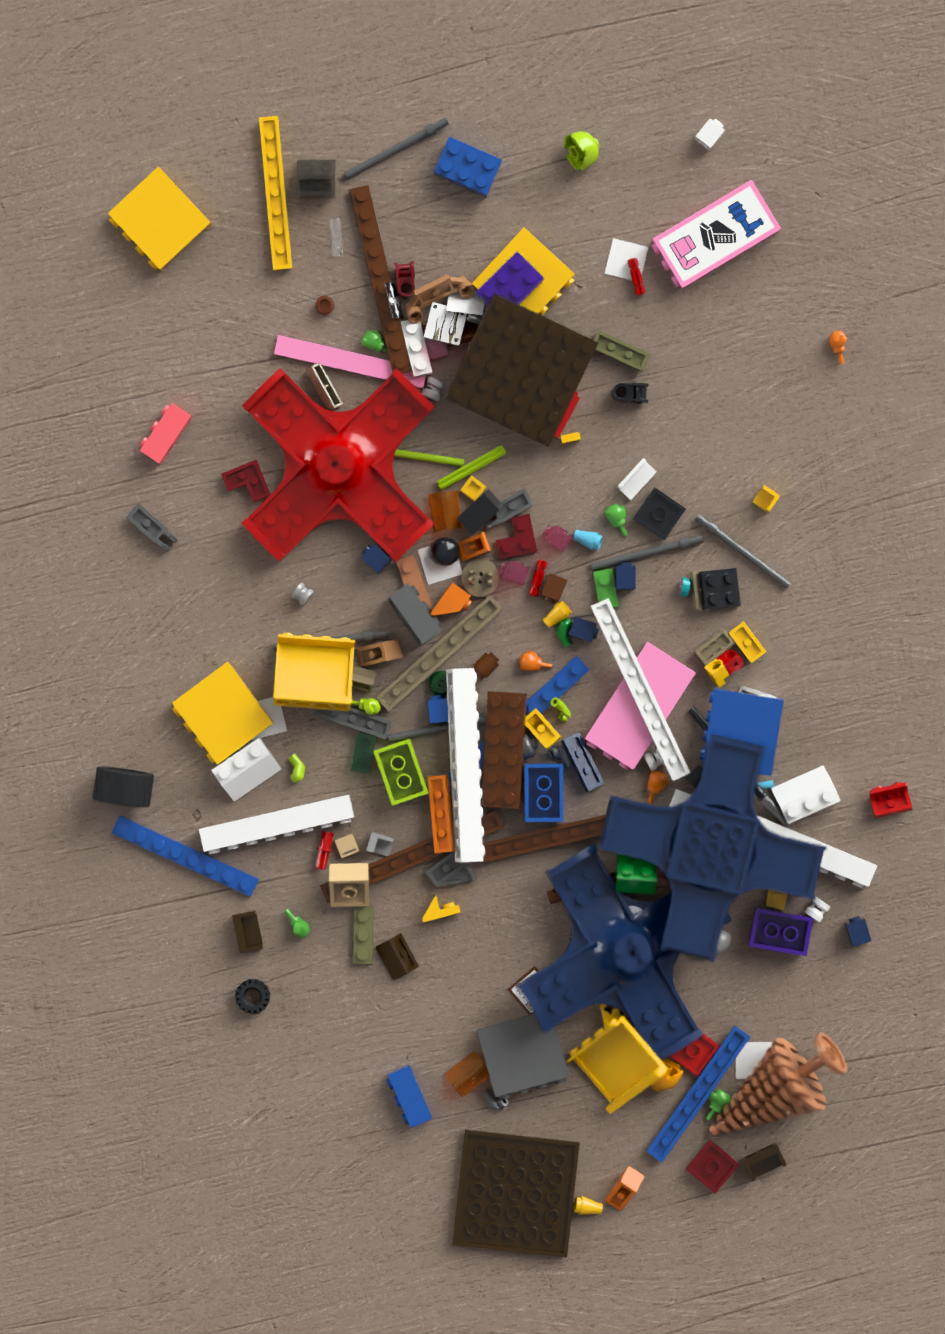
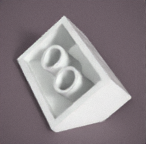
M258 738L211 771L235 802L282 769L262 739Z
M823 765L771 788L787 824L841 801Z

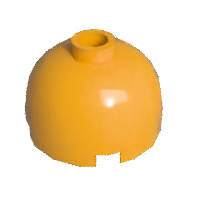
M669 1058L661 1060L668 1070L661 1078L650 1085L651 1088L655 1091L673 1089L683 1074V1070L680 1071L681 1066Z

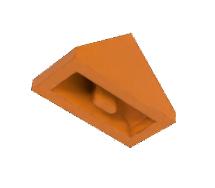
M484 532L458 542L462 561L491 552Z

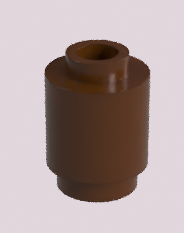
M485 652L473 664L474 672H476V675L481 680L485 677L488 678L499 666L497 664L499 659L492 652L489 655Z

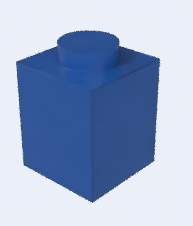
M443 695L431 696V700H428L430 723L447 722V698L443 699Z

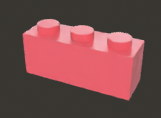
M173 403L170 406L166 405L161 413L163 417L159 422L156 421L150 429L152 431L149 438L145 437L140 444V447H142L140 451L160 465L192 419L191 415Z

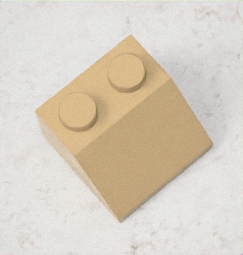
M368 863L329 864L331 907L369 906Z

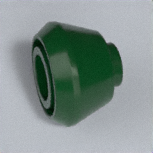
M436 671L429 678V689L436 696H447L446 671Z

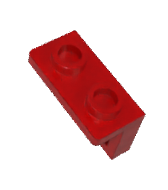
M896 782L887 787L878 786L869 791V799L875 819L912 811L906 782Z

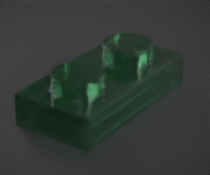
M357 733L351 771L370 774L376 736Z

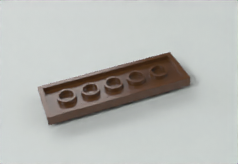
M488 691L482 807L521 809L527 693Z

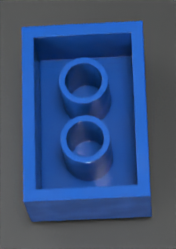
M449 136L434 170V175L487 198L501 167L502 159Z
M563 763L524 764L525 822H564Z

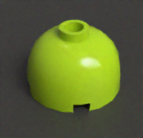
M578 131L565 136L563 146L564 149L568 148L569 154L566 156L571 165L576 170L581 169V171L594 165L599 155L598 140L585 131Z

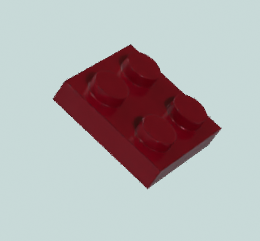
M709 1139L685 1169L716 1194L740 1164Z

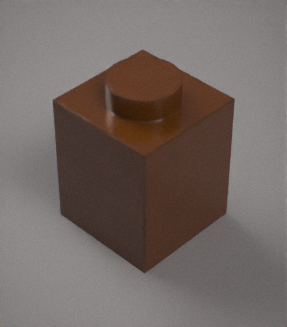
M549 573L541 593L544 596L543 600L553 604L555 601L559 602L567 580Z

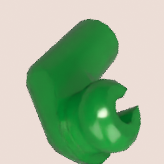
M568 618L560 621L556 630V635L564 648L572 644L567 635L569 628L572 627V622Z

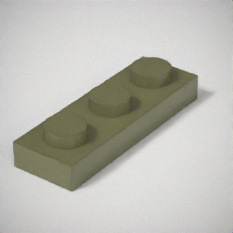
M600 330L597 331L594 338L595 341L599 342L595 349L596 351L641 372L643 371L650 353Z
M374 906L354 907L353 964H373Z

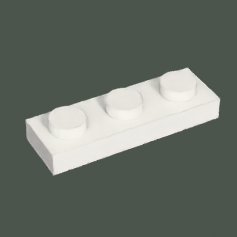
M409 320L401 321L413 378L432 374L421 323L412 324Z

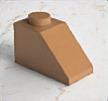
M399 639L357 648L360 667L403 658Z

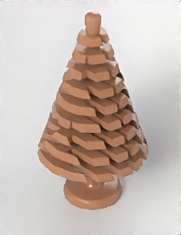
M820 1032L814 1039L819 1055L807 1062L804 1057L795 1054L799 1051L784 1038H776L772 1043L773 1046L768 1048L767 1053L758 1062V1066L754 1067L751 1075H748L744 1083L746 1085L741 1084L738 1088L739 1092L733 1095L729 1104L725 1105L724 1113L720 1112L717 1116V1123L709 1127L710 1133L713 1136H717L721 1131L730 1133L734 1129L742 1130L745 1126L747 1128L755 1127V1123L763 1125L768 1122H776L779 1119L784 1120L800 1116L798 1114H809L814 1111L824 1110L826 1106L822 1104L826 1103L825 1095L820 1094L823 1092L821 1084L816 1082L818 1078L814 1071L826 1064L834 1073L844 1074L847 1071V1065L839 1048L829 1036Z

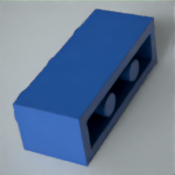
M408 1064L388 1073L389 1078L386 1081L390 1090L394 1089L397 1095L394 1097L397 1106H402L404 1114L401 1115L405 1124H409L412 1128L431 1120V1112L410 1065Z

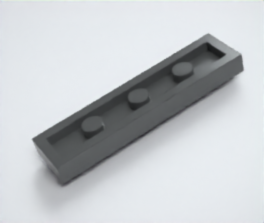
M351 708L350 711L315 709L313 714L383 739H387L392 724L390 720L370 715Z

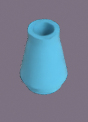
M576 530L573 541L582 544L592 551L594 549L599 550L603 540V536L597 532Z

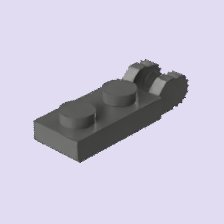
M525 488L501 501L504 507L495 513L497 520L486 524L485 529L489 530L499 523L502 524L534 505Z
M138 504L126 517L166 552L170 548L160 540L163 534L174 543L178 541L141 504Z

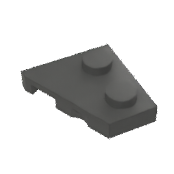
M450 852L425 871L436 887L478 879L466 862H455L454 852Z

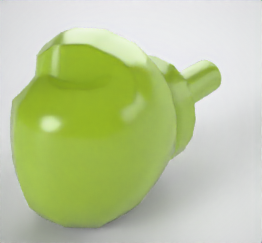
M361 698L360 701L352 700L351 705L359 706L360 710H365L370 715L378 714L381 710L379 701L374 698Z

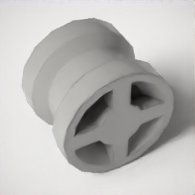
M301 582L291 595V598L293 600L297 599L300 605L304 606L314 591L307 589L305 584Z

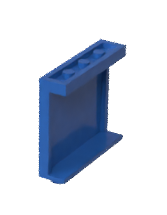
M715 688L714 692H710L709 703H712L711 711H707L706 722H709L708 730H704L703 741H706L705 749H701L700 760H703L702 765L705 762L709 738L712 733L765 746L759 774L771 776L784 698H771Z

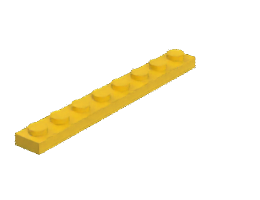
M278 116L259 117L273 271L292 269L279 119Z

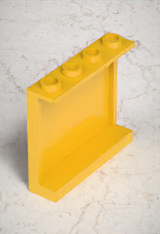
M159 166L108 213L111 217L109 221L115 228L119 226L124 231L122 235L128 242L133 240L137 245L135 249L140 255L146 254L150 259L148 263L154 270L159 268L161 272L203 230H207L212 225Z
M523 227L476 278L472 285L478 291L518 251L544 277V281L520 305L543 316L549 309L547 305L551 301L555 303L562 295L560 291L564 287L569 288L575 281L573 279L575 273Z
M291 633L278 634L273 705L350 711L355 640L346 637L340 639L329 636L312 637L308 634L301 636Z
M229 662L223 664L172 702L174 713L178 718L180 716L183 717L186 721L184 723L186 729L190 733L194 732L197 736L195 739L197 744L201 748L205 747L209 752L206 754L212 763L216 762L218 765L274 724Z
M623 1016L618 1020L613 1018L605 1025L606 1029L601 1027L593 1034L594 1038L588 1037L581 1043L582 1047L576 1046L569 1052L570 1057L565 1061L569 1063L571 1060H574L606 1097L610 1104L605 1109L610 1114L661 1078L668 1070Z

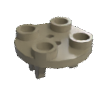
M475 559L469 562L461 575L465 590L476 597H485L492 594L499 583V572L496 566L485 559Z

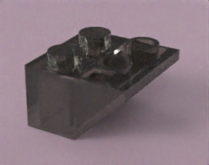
M297 160V198H336V160Z

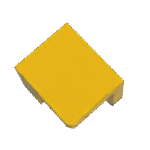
M764 485L752 503L769 513L780 495Z

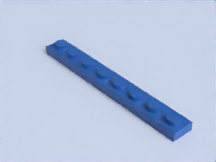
M119 816L112 830L114 835L250 897L259 881L258 878L125 817Z
M734 1025L646 1152L660 1162L664 1161L750 1039L748 1034Z

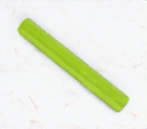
M500 445L438 480L439 488L444 490L506 454L504 447Z

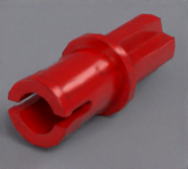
M322 831L319 848H317L319 851L315 868L320 870L326 869L329 852L332 853L330 849L334 833Z

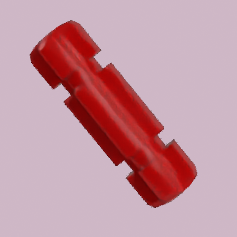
M631 258L627 262L629 268H631L630 274L633 286H635L636 296L645 294V288L642 285L643 279L640 268H638V259Z
M540 559L537 561V570L535 569L531 582L532 587L529 590L530 596H539V587H541L543 582L544 569L546 570L548 564L547 561Z

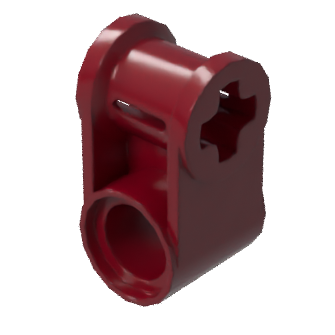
M411 261L409 264L394 263L399 296L403 299H411L415 294L414 262ZM405 285H409L412 288L408 294H404L401 291V288Z

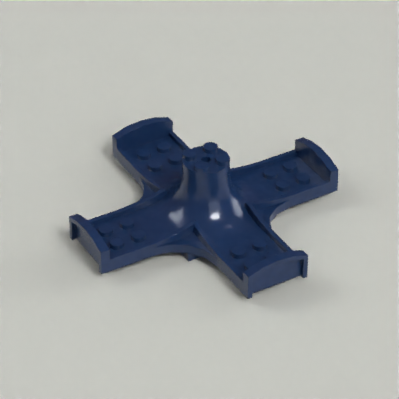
M711 733L701 779L695 792L686 801L671 807L654 806L610 795L598 848L644 859L657 865L666 874L672 889L670 910L660 945L661 950L679 952L714 962L724 917L730 904L739 895H743L744 892L752 889H771L815 900L814 892L824 850L826 851L827 847L780 836L769 831L758 819L754 808V791L765 746Z
M589 844L583 851L554 868L544 871L567 910L572 924L571 938H569L570 942L566 951L556 961L519 982L515 987L522 991L542 1026L540 1028L541 1032H548L555 1025L586 1007L594 1004H606L622 1011L632 1023L639 1036L657 1057L663 1060L703 1035L678 995L673 982L674 965L680 953L660 949L670 910L672 892L650 902L635 901L623 895L622 892H616V885L596 852L598 851L596 846ZM728 911L724 917L723 925L732 921Z

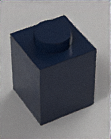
M375 544L373 546L368 545L361 552L363 554L361 558L378 574L391 562V559Z
M620 562V566H616V590H635L636 566H631V562Z
M574 617L569 636L591 642L592 639L597 638L599 628H596L597 623Z
M860 916L849 918V922L845 923L851 946L854 947L871 942L866 920L864 918L860 919Z

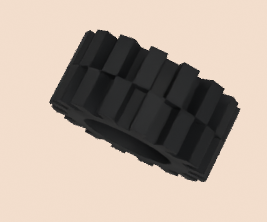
M259 979L245 980L236 990V1004L245 1013H260L267 1007L270 1001L268 986ZM249 989H256L260 993V1000L255 1004L249 1003L245 998V994Z

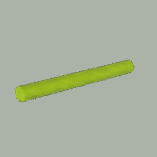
M397 449L394 456L464 466V459Z

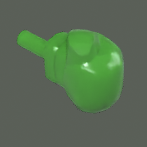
M367 331L363 335L361 340L363 347L377 353L382 350L388 354L387 348L383 346L385 341L382 340V335L379 331Z
M613 504L606 508L604 514L614 528L619 527L623 537L628 535L622 525L626 522L624 519L626 517L624 506Z
M289 909L285 910L284 912L292 920L290 924L293 927L294 935L299 938L307 937L311 929L309 924L301 919L300 916L295 918Z
M718 1089L709 1095L708 1100L711 1102L709 1104L711 1111L706 1116V1119L710 1121L715 1112L720 1113L725 1105L730 1103L731 1098L727 1092Z

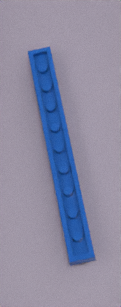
M577 656L572 659L526 702V716L535 708L542 714L551 706L552 698L561 697L589 671L587 666ZM485 740L478 746L481 754L479 760L480 770L484 767ZM450 771L447 775H448L449 791H450V798H451V797H452V789H451V771Z

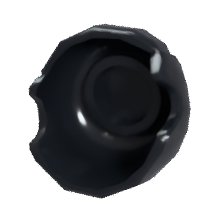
M447 537L438 538L430 545V558L436 565H452L458 560L460 555L459 545L454 539Z

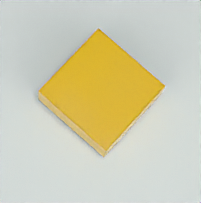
M580 433L562 435L560 437L561 444L580 441Z
M471 475L460 491L472 501H475L486 489V486Z

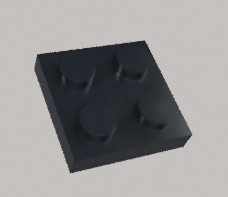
M654 487L633 520L662 540H665L686 508Z
M737 568L699 572L703 610L741 606Z

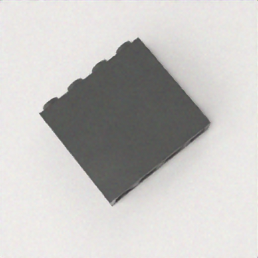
M534 1013L476 1029L495 1097H499L500 1100L511 1097L510 1093L517 1091L518 1094L529 1092L531 1087L536 1086L537 1089L547 1087L549 1082L555 1081V1084L565 1082L567 1077H570L556 1025L546 1033L541 1032L540 1028L542 1026Z

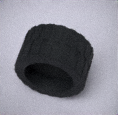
M99 766L96 769L92 798L99 802L115 805L149 807L154 775L138 770Z

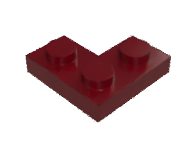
M257 459L221 474L228 492L246 485L253 502L271 495Z
M530 514L512 517L514 537L496 540L500 559L537 552Z

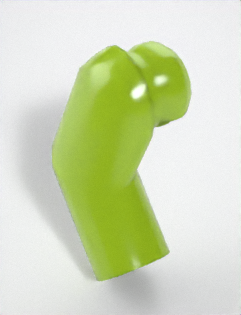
M557 697L552 698L551 705L561 712L558 718L563 722H567L568 718H571V712L563 701Z
M295 753L288 760L294 766L290 779L292 782L298 783L304 778L305 765Z

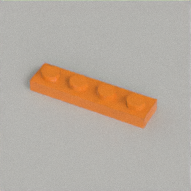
M448 775L427 777L434 853L455 852Z

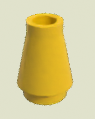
M564 601L557 602L547 616L543 618V621L551 628L560 621L567 619L572 611Z
M584 1196L575 1198L573 1211L578 1213V1215H601L602 1203Z

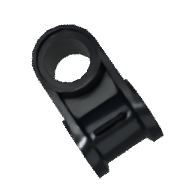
M619 383L612 389L611 394L613 399L618 402L645 404L648 403L646 394L649 384ZM623 388L626 392L625 397H618L616 389Z

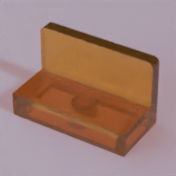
M457 490L428 494L432 522L435 524L433 532L463 528L462 522L458 519L461 515Z
M473 1051L448 1070L445 1076L463 1098L489 1077L487 1066L479 1055Z

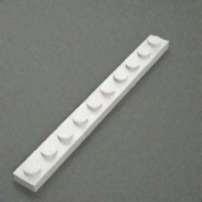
M609 598L591 606L672 781L689 774L690 771Z

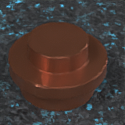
M322 296L317 299L315 308L319 314L329 315L334 310V301L330 297Z

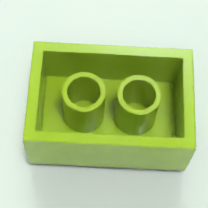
M411 739L374 751L392 806L429 793Z

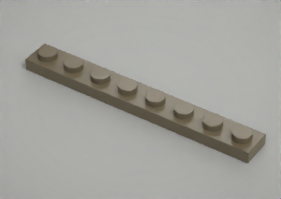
M489 595L376 697L389 712L503 610L501 606Z

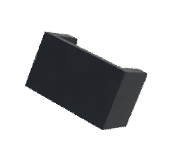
M488 489L458 519L474 534L504 505Z

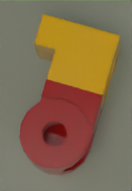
M728 650L704 668L710 679L720 688L725 684L724 679L742 668L744 661L735 651Z

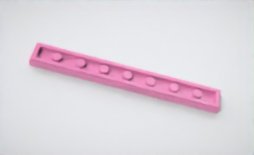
M278 335L274 351L275 355L314 364L320 362L323 366L387 380L392 375L389 360ZM412 371L402 373L415 387L424 388L426 375L413 378Z

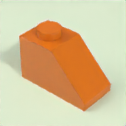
M452 582L430 614L438 616L460 612L462 609L466 611L472 602L469 600L471 595Z
M628 1166L608 1194L605 1202L621 1211L636 1194L645 1176Z

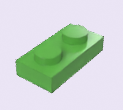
M607 569L593 572L598 603L609 598L612 607H618L613 570Z

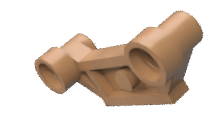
M446 274L414 290L415 294L404 307L406 317L412 324L419 323L423 318L421 309L455 292H459L463 298H469L474 294V287L464 276L457 278L449 277Z

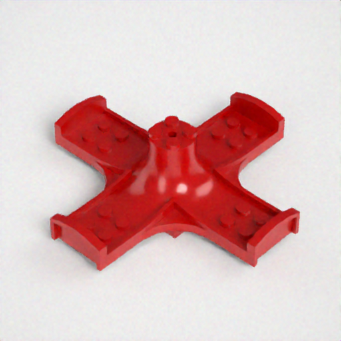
M281 368L269 377L242 405L278 442L284 453L286 467L282 482L241 523L279 562L313 529L325 521L335 519L353 521L363 528L395 562H398L435 525L402 491L394 476L393 461L396 450L402 441L436 408L398 369L364 403L353 410L336 412L324 409L315 403Z

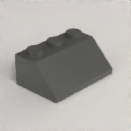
M407 584L389 596L387 600L421 647L441 632V624L436 617H431L429 614L431 610L426 602H421L417 597L420 594L415 586Z

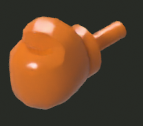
M835 331L829 336V343L833 353H838L839 364H844L842 351H845L844 344L847 338L843 332Z
M527 650L519 658V667L523 671H539L540 667L552 669V664L541 662V658L533 651Z
M658 770L650 772L647 790L650 791L648 803H652L655 793H660V790H664L667 787L669 780L664 772Z

